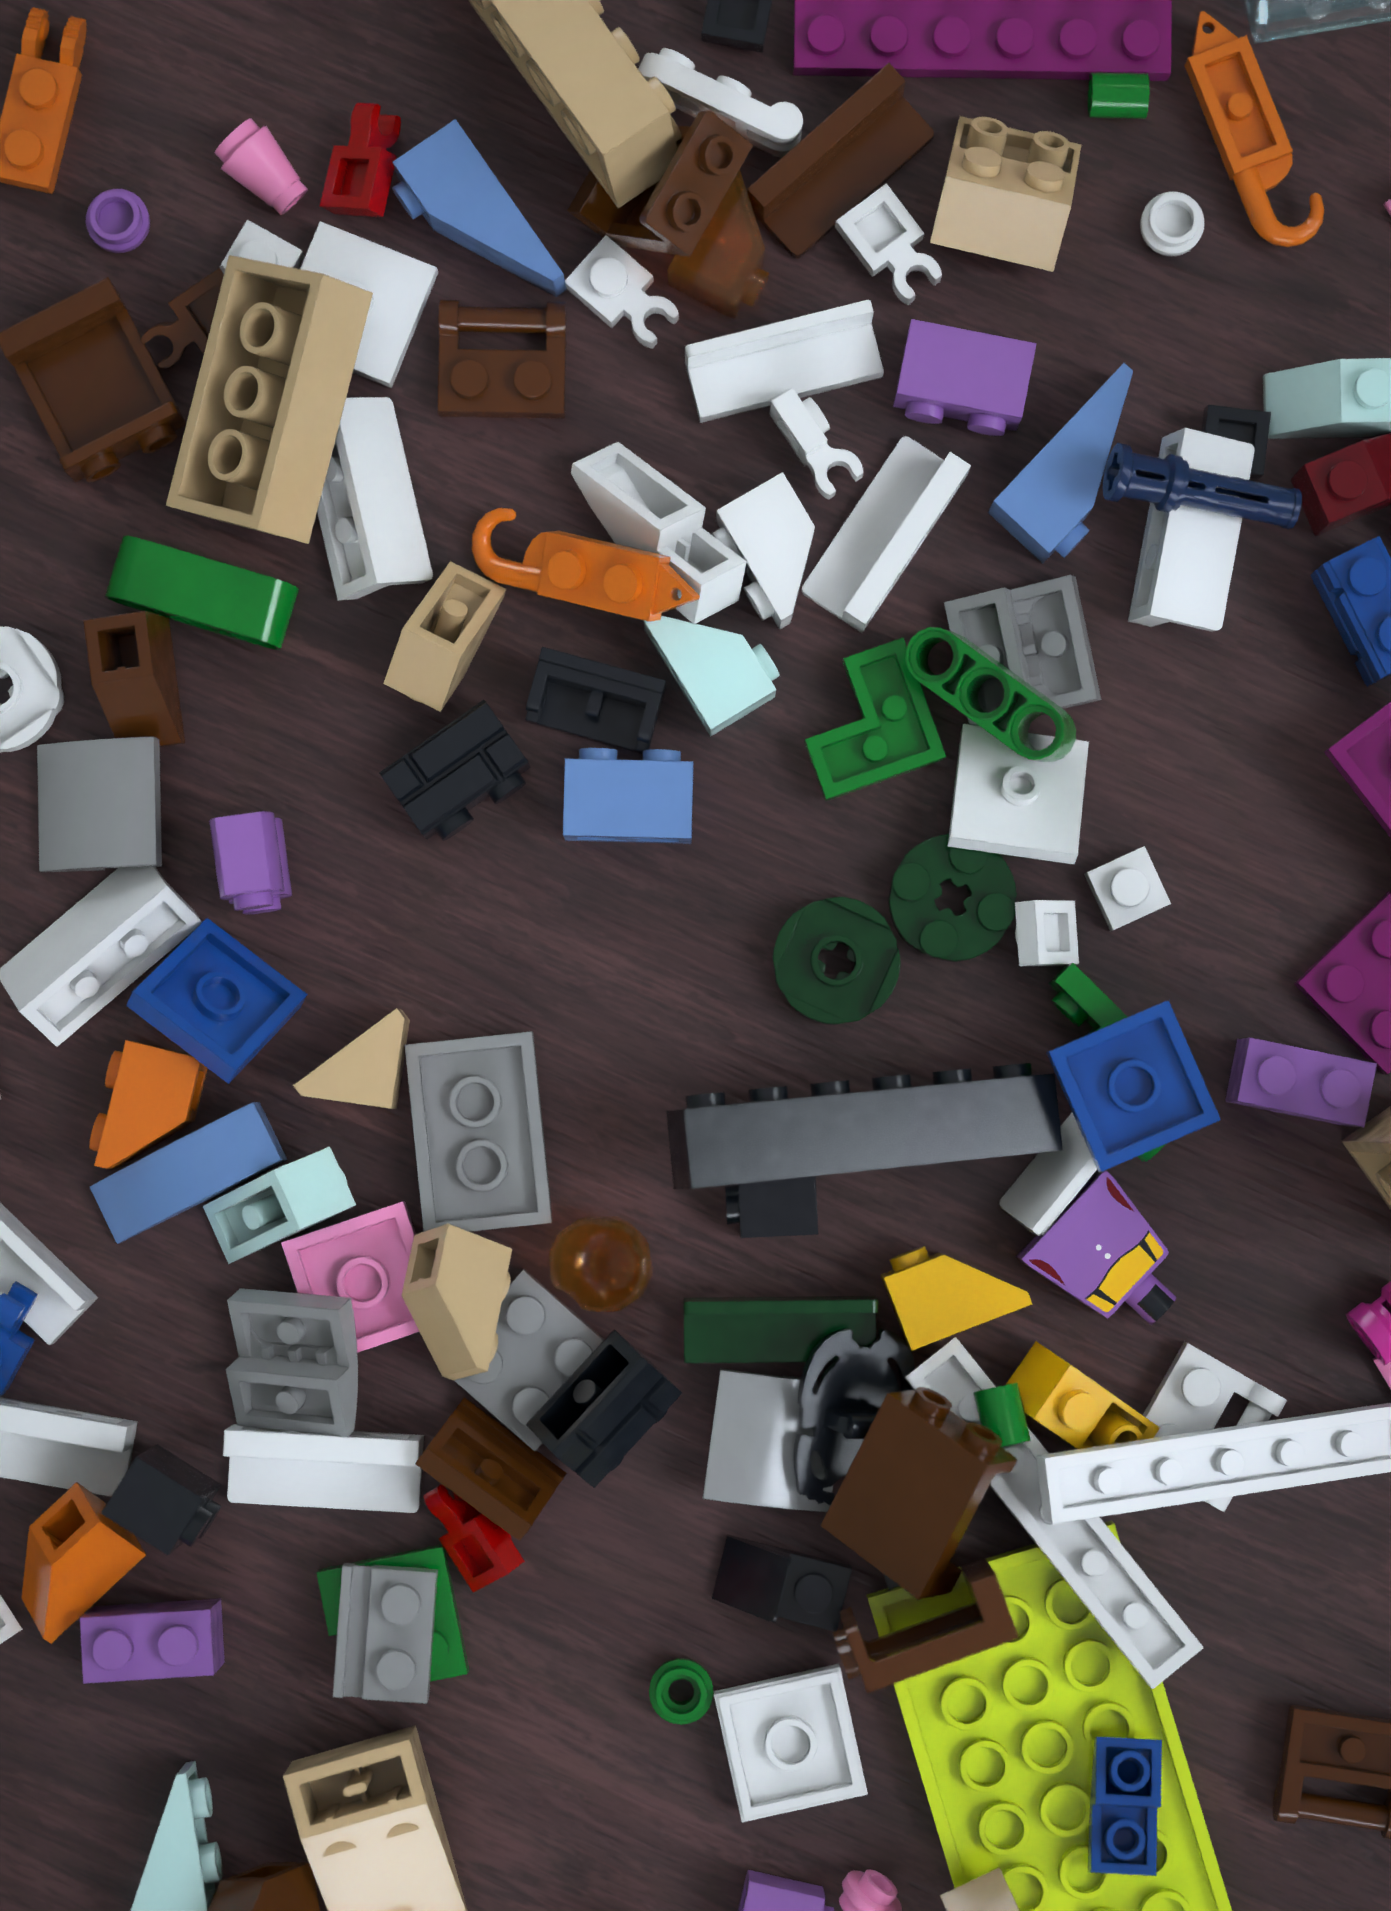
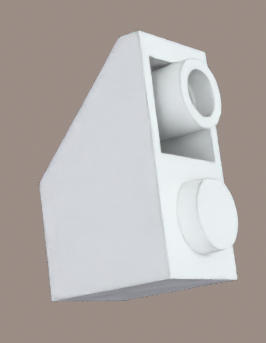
M782 472L716 511V522L720 529L712 533L715 538L747 561L745 572L752 583L744 587L745 593L761 620L763 621L772 616L779 630L791 623L815 530L812 520Z

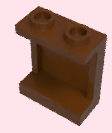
M702 110L697 114L691 127L678 126L682 138L676 141L677 151L660 181L620 208H617L590 170L567 211L602 238L605 235L608 236L620 247L690 257L753 144L712 111Z
M108 277L0 332V348L6 359L14 366L61 457L59 461L64 471L75 482L83 478L87 482H94L111 475L120 468V459L139 449H142L143 453L157 451L172 443L177 438L175 431L186 426V421L146 344L143 345L141 342L142 336L125 303Z
M918 1387L916 1390L887 1393L821 1524V1527L918 1600L952 1592L962 1570L951 1563L950 1560L994 1476L1011 1472L1017 1462L1015 1456L1000 1447L1002 1439L995 1432L977 1423H967L950 1411L952 1404L946 1397L925 1387Z
M983 1557L960 1566L973 1603L873 1640L866 1641L862 1638L851 1607L839 1611L844 1628L832 1633L848 1680L861 1676L868 1694L1018 1639L1019 1637L997 1576L986 1559Z

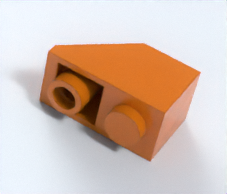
M126 1040L123 1052L115 1050L107 1068L105 1087L113 1089L107 1114L99 1113L92 1128L89 1149L97 1151L94 1166L105 1169L118 1168L193 1123L196 1118L208 1068L189 1054Z
M78 1482L29 1526L21 1598L43 1639L51 1644L146 1556L145 1551L133 1533L101 1514L107 1503Z

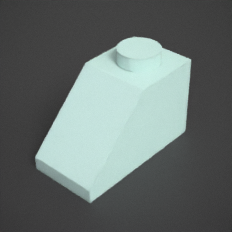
M1391 358L1337 359L1265 374L1263 376L1264 411L1271 412L1268 439L1365 438L1391 433Z
M661 616V619L657 621H644V629L710 737L775 698L776 688L772 681L778 678L780 674L761 644L751 649L741 634Z
M329 1146L274 1169L203 1205V1208L226 1260L230 1264L355 1206L356 1203L348 1188L345 1174L339 1167Z

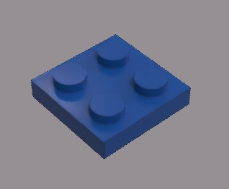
M206 918L132 992L126 1006L229 1084L301 1008L308 994Z
M1169 1000L1046 1052L1098 1172L1105 1171L1221 1120Z

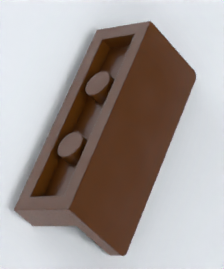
M890 63L884 66L747 189L746 206L792 257L796 259L801 258L835 227L837 219L874 193L933 139V129L903 97L906 81Z

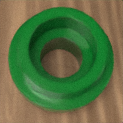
M676 1658L665 1662L655 1671L650 1681L649 1698L651 1705L662 1719L670 1723L683 1725L697 1721L708 1711L712 1703L713 1684L709 1673L702 1665L690 1659ZM684 1679L692 1684L694 1692L688 1700L677 1701L671 1697L669 1687L675 1680Z

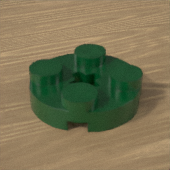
M949 834L935 836L919 843L904 856L892 877L888 906L893 925L908 946L920 953H924L930 958L960 962L980 956L1001 940L1015 917L1017 893L1011 870L1000 854L948 847ZM951 880V883L956 888L962 886L967 888L970 897L963 901L965 913L955 916L950 908L940 911L936 907L935 899L942 895V888L940 886L942 882Z
M833 897L814 901L793 913L778 934L772 958L776 985L789 1005L802 1016L815 1022L829 1025L857 1022L880 1008L892 994L898 981L901 966L896 938L885 918L866 903L848 897ZM837 943L844 944L849 948L846 958L855 963L851 974L839 972L835 979L828 978L824 975L826 965L818 960L819 952L822 949L832 951Z

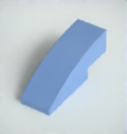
M252 1102L90 1186V1189L116 1243L119 1244L286 1161L287 1157L260 1102Z

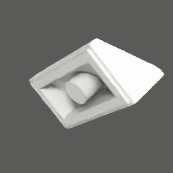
M1073 1113L1060 1126L1063 1150L1038 1153L999 1202L1000 1207L1029 1232L1037 1236L1046 1233L1097 1170Z

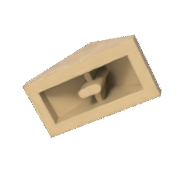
M396 1008L293 1086L301 1096L397 1109L405 1045L407 1043L410 1023L409 1018L403 1010Z

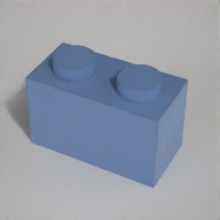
M581 748L579 749V759L565 758L563 837L565 841L692 844L693 762L681 761L680 751L650 749L643 750V760H617V750Z

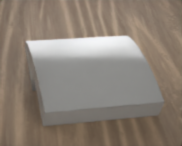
M1067 575L1015 589L1004 587L944 602L951 632L968 639L1064 709L1102 700L1075 576ZM998 678L986 680L978 691L979 705L986 713L996 710L1004 699V688ZM968 718L969 725L978 726V724Z
M113 738L37 745L39 872L105 870V868L162 867L160 741L158 738Z
M240 1288L227 1300L239 1356L226 1368L237 1426L349 1437L355 1428L358 1394L357 1339L351 1298Z
M720 1368L703 1499L773 1508L828 1512L830 1506L827 1503L818 1504L816 1500H809L806 1495H800L797 1492L793 1460L794 1443L797 1434L813 1436L812 1428L804 1429L799 1424L800 1405L797 1402L801 1377L787 1375L781 1377ZM816 1380V1383H815V1385H814V1388H813V1391H812V1392H814L815 1387H816V1384L818 1383L819 1380ZM813 1451L810 1459L811 1470L815 1477L823 1479L825 1476L824 1467L821 1464L817 1451ZM833 1486L823 1488V1490L832 1493Z

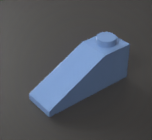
M456 119L393 161L399 183L393 186L392 189L413 220L422 214L435 232L555 297L566 290L563 272Z
M1125 363L1117 369L998 495L988 511L998 523L1041 563H1044L1055 550L1065 558L1090 531L1082 522L1094 506L1133 374V370Z

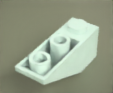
M196 1761L186 1762L176 1774L131 1911H207L216 1892L214 1882L222 1880L223 1869L219 1845L217 1842L208 1843L204 1819L211 1817L213 1812L210 1784L207 1777L198 1779Z

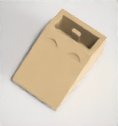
M416 1725L291 1762L283 1775L301 1843L328 1911H468Z

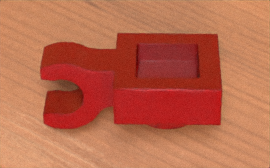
M357 103L351 115V134L348 146L333 145L320 207L335 215L384 216L394 172L393 161L397 159L395 154L386 149L393 146L399 137L401 117L397 115H379L381 106L377 103Z
M441 1484L424 1494V1501L429 1511L443 1523L448 1531L438 1539L473 1593L506 1576L525 1562L508 1532L494 1524L481 1512L479 1513L477 1509L454 1492L453 1499L447 1489Z

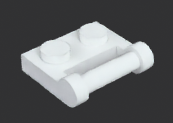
M1184 1341L1143 1416L1160 1427L1154 1436L1156 1438L1214 1429L1234 1392L1250 1401L1237 1425L1269 1421L1272 1414L1278 1417L1287 1400ZM1233 1496L1205 1500V1502L1225 1512Z

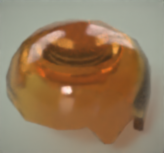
M587 1216L576 1220L558 1233L549 1252L550 1279L553 1286L569 1294L581 1309L587 1311H605L609 1313L623 1310L643 1296L653 1275L650 1248L646 1238L632 1224L617 1216Z

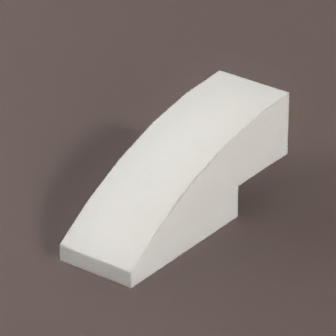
M619 442L572 463L571 475L615 544L670 556V566L699 594L700 598L698 600L675 608L689 621L696 624L739 601L747 561L702 528L706 507ZM679 589V590H678V597L681 598L682 593H681V590Z

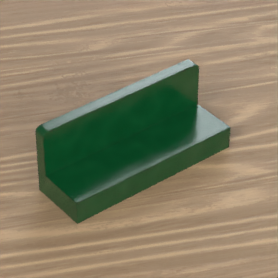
M875 1296L684 1298L683 1301L684 1363L807 1362L812 1349L823 1337L843 1328L851 1329L853 1332L852 1339L857 1342L859 1347L868 1348L871 1342L876 1341L878 1299ZM837 1355L834 1356V1357H833L830 1361H828V1362H834V1361H836V1360L838 1359V1356H837Z

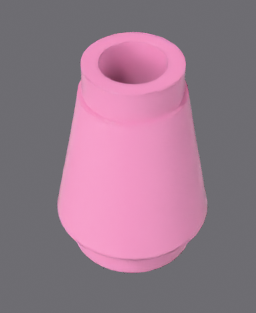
M251 118L233 130L214 152L224 163L221 167L222 171L270 207L273 206L280 215H283L292 208L308 191L268 127L263 126L260 128Z

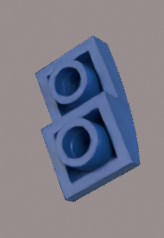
M1095 1737L1090 1797L1088 1873L1156 1876L1157 1808L1161 1807L1162 1740Z

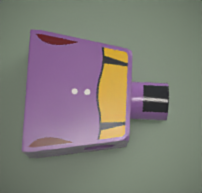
M1096 1170L1046 1233L1039 1236L1035 1235L1016 1255V1258L1024 1265L1107 1319L1126 1302L1147 1323L1152 1325L1172 1306L1177 1298L1152 1274L1157 1266L1167 1257L1169 1251L1107 1170L1102 1172Z

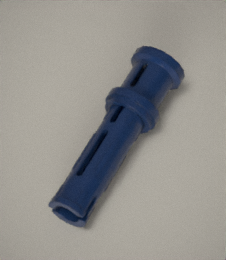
M1117 443L1113 447L1106 463L1103 478V495L1106 500L1118 502L1122 497L1154 503L1156 510L1168 513L1172 510L1176 511L1182 505L1292 529L1298 520L1302 506V493L1300 489H1288L1235 476H1226L1189 468L1188 462L1183 460L1182 456L1169 454L1165 459L1137 454L1132 452L1130 445Z

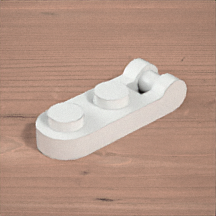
M662 48L659 54L646 53L638 70L646 81L654 76L659 79L669 93L675 108L695 118L702 110L712 111L753 144V146L774 156H785L801 141L803 117L799 108L793 103L778 102L770 107L751 98L752 92L737 80L722 75L718 76L717 80H714L695 71L694 63L686 56L668 48Z

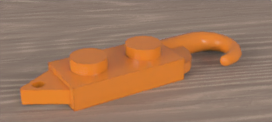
M1201 11L1197 18L1192 56L1187 58L1184 66L1230 181H1234L1250 223L1261 238L1272 245L1282 247L1304 244L1316 235L1323 223L1325 209L1322 197L1319 193L1310 195L1309 216L1302 224L1289 227L1277 220L1266 192L1276 187L1287 176L1293 164V149L1247 35L1238 38L1205 11ZM1209 27L1211 28L1212 33L1207 34L1202 30V28Z
M497 508L487 512L477 522L472 534V553L476 565L486 577L500 584L537 592V595L648 622L660 620L661 613L700 598L699 594L670 566V556L567 532H541L532 539L525 552L523 563L501 558L492 548L491 535L497 524L504 521H512L516 518V512L511 508ZM679 589L681 590V593H682L681 598L678 597V590H679Z

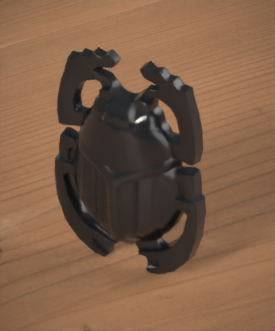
M838 1329L823 1337L812 1349L802 1371L797 1403L800 1405L799 1424L804 1429L812 1428L813 1436L797 1434L793 1454L797 1492L800 1495H806L809 1500H816L818 1504L825 1502L829 1506L832 1504L835 1498L834 1493L824 1491L823 1488L833 1486L841 1477L847 1474L887 1393L900 1392L897 1377L887 1363L888 1358L892 1357L896 1361L900 1373L901 1391L914 1390L905 1379L908 1374L915 1370L913 1354L906 1342L894 1332L880 1329L878 1331L879 1338L871 1342V1345L867 1348L859 1347L857 1342L852 1339L853 1332L851 1329ZM837 1355L838 1359L831 1364V1366L828 1367L825 1370V1372L821 1375L818 1383L816 1384L814 1392H812L817 1377L823 1370L826 1363ZM813 1451H817L821 1464L824 1467L825 1476L823 1479L815 1477L811 1470L810 1459Z

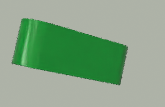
M123 536L105 598L136 610L168 617L170 620L258 646L281 650L299 588L267 575L141 538Z
M928 627L918 631L910 639L906 648L905 662L909 672L915 679L1014 752L1030 760L1054 762L1064 758L1071 751L1076 741V727L1072 717L1063 708L968 639L940 627ZM947 641L953 651V662L945 673L934 675L928 665V655L937 643ZM998 678L1004 688V699L996 710L986 713L979 705L978 691L986 680ZM1049 715L1054 721L1056 735L1053 742L1047 748L1037 750L1030 743L1028 737L1029 727L1037 717Z

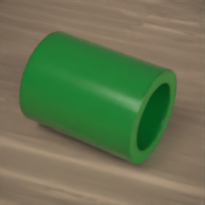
M1090 73L1087 96L1089 118L1146 119L1149 106L1148 73Z
M1018 1383L973 1392L980 1425L992 1430L1002 1439L1000 1447L1031 1441Z

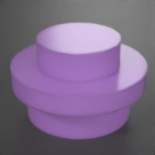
M110 189L96 196L90 203L86 213V227L92 240L100 248L112 253H125L137 248L145 240L150 228V216L145 204L136 194L125 189Z

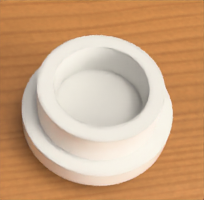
M1165 192L1154 197L1145 207L1140 221L1141 234L1146 244L1155 252L1166 256L1182 255L1190 251L1200 240L1204 230V215L1198 203L1190 196L1180 192Z

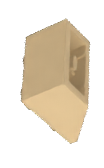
M959 116L930 243L1053 272L1072 206L1082 144L1069 142L1064 136L1054 132L1041 131L1030 133L1009 128L1003 122L990 117L971 119Z

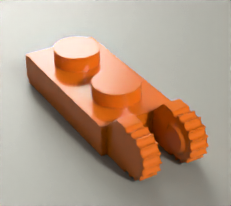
M34 7L30 9L22 35L21 54H16L0 119V183L53 194L82 79L79 67L87 37V23L85 19L73 16L68 18L60 45V61L57 63L42 59L45 39L49 33L48 11Z

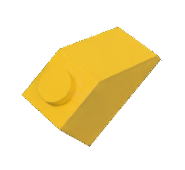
M925 1246L889 1259L893 1270L880 1275L906 1344L911 1351L1032 1305L1027 1291L940 1252L929 1256Z

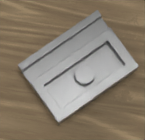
M344 1563L341 1575L333 1697L343 1698V1696L361 1697L364 1700L428 1703L438 1569L384 1565L364 1566Z

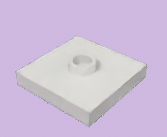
M320 221L301 269L322 273L373 293L353 373L392 388L437 278L438 269L435 266Z
M963 724L959 741L948 847L1075 864L1079 848L1089 742L1076 740L1071 751L1064 758L1054 762H1040L1017 754L980 726ZM1028 733L1031 745L1037 750L1047 748L1054 740L1053 736Z
M839 1663L714 1691L741 1822L868 1795Z

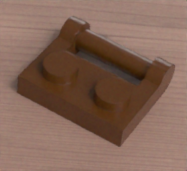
M459 300L439 301L438 414L440 417L565 418L566 302H547V308L460 307ZM460 332L546 333V350L460 349Z
M1290 1704L1279 1782L1276 1785L1273 1799L1274 1821L1295 1824L1297 1818L1378 1830L1381 1831L1382 1838L1391 1839V1720ZM1304 1776L1388 1789L1387 1799L1384 1805L1303 1793Z

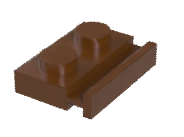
M465 1397L415 1463L440 1484L450 1489L518 1541L524 1537L567 1474L538 1451L532 1450L519 1437Z

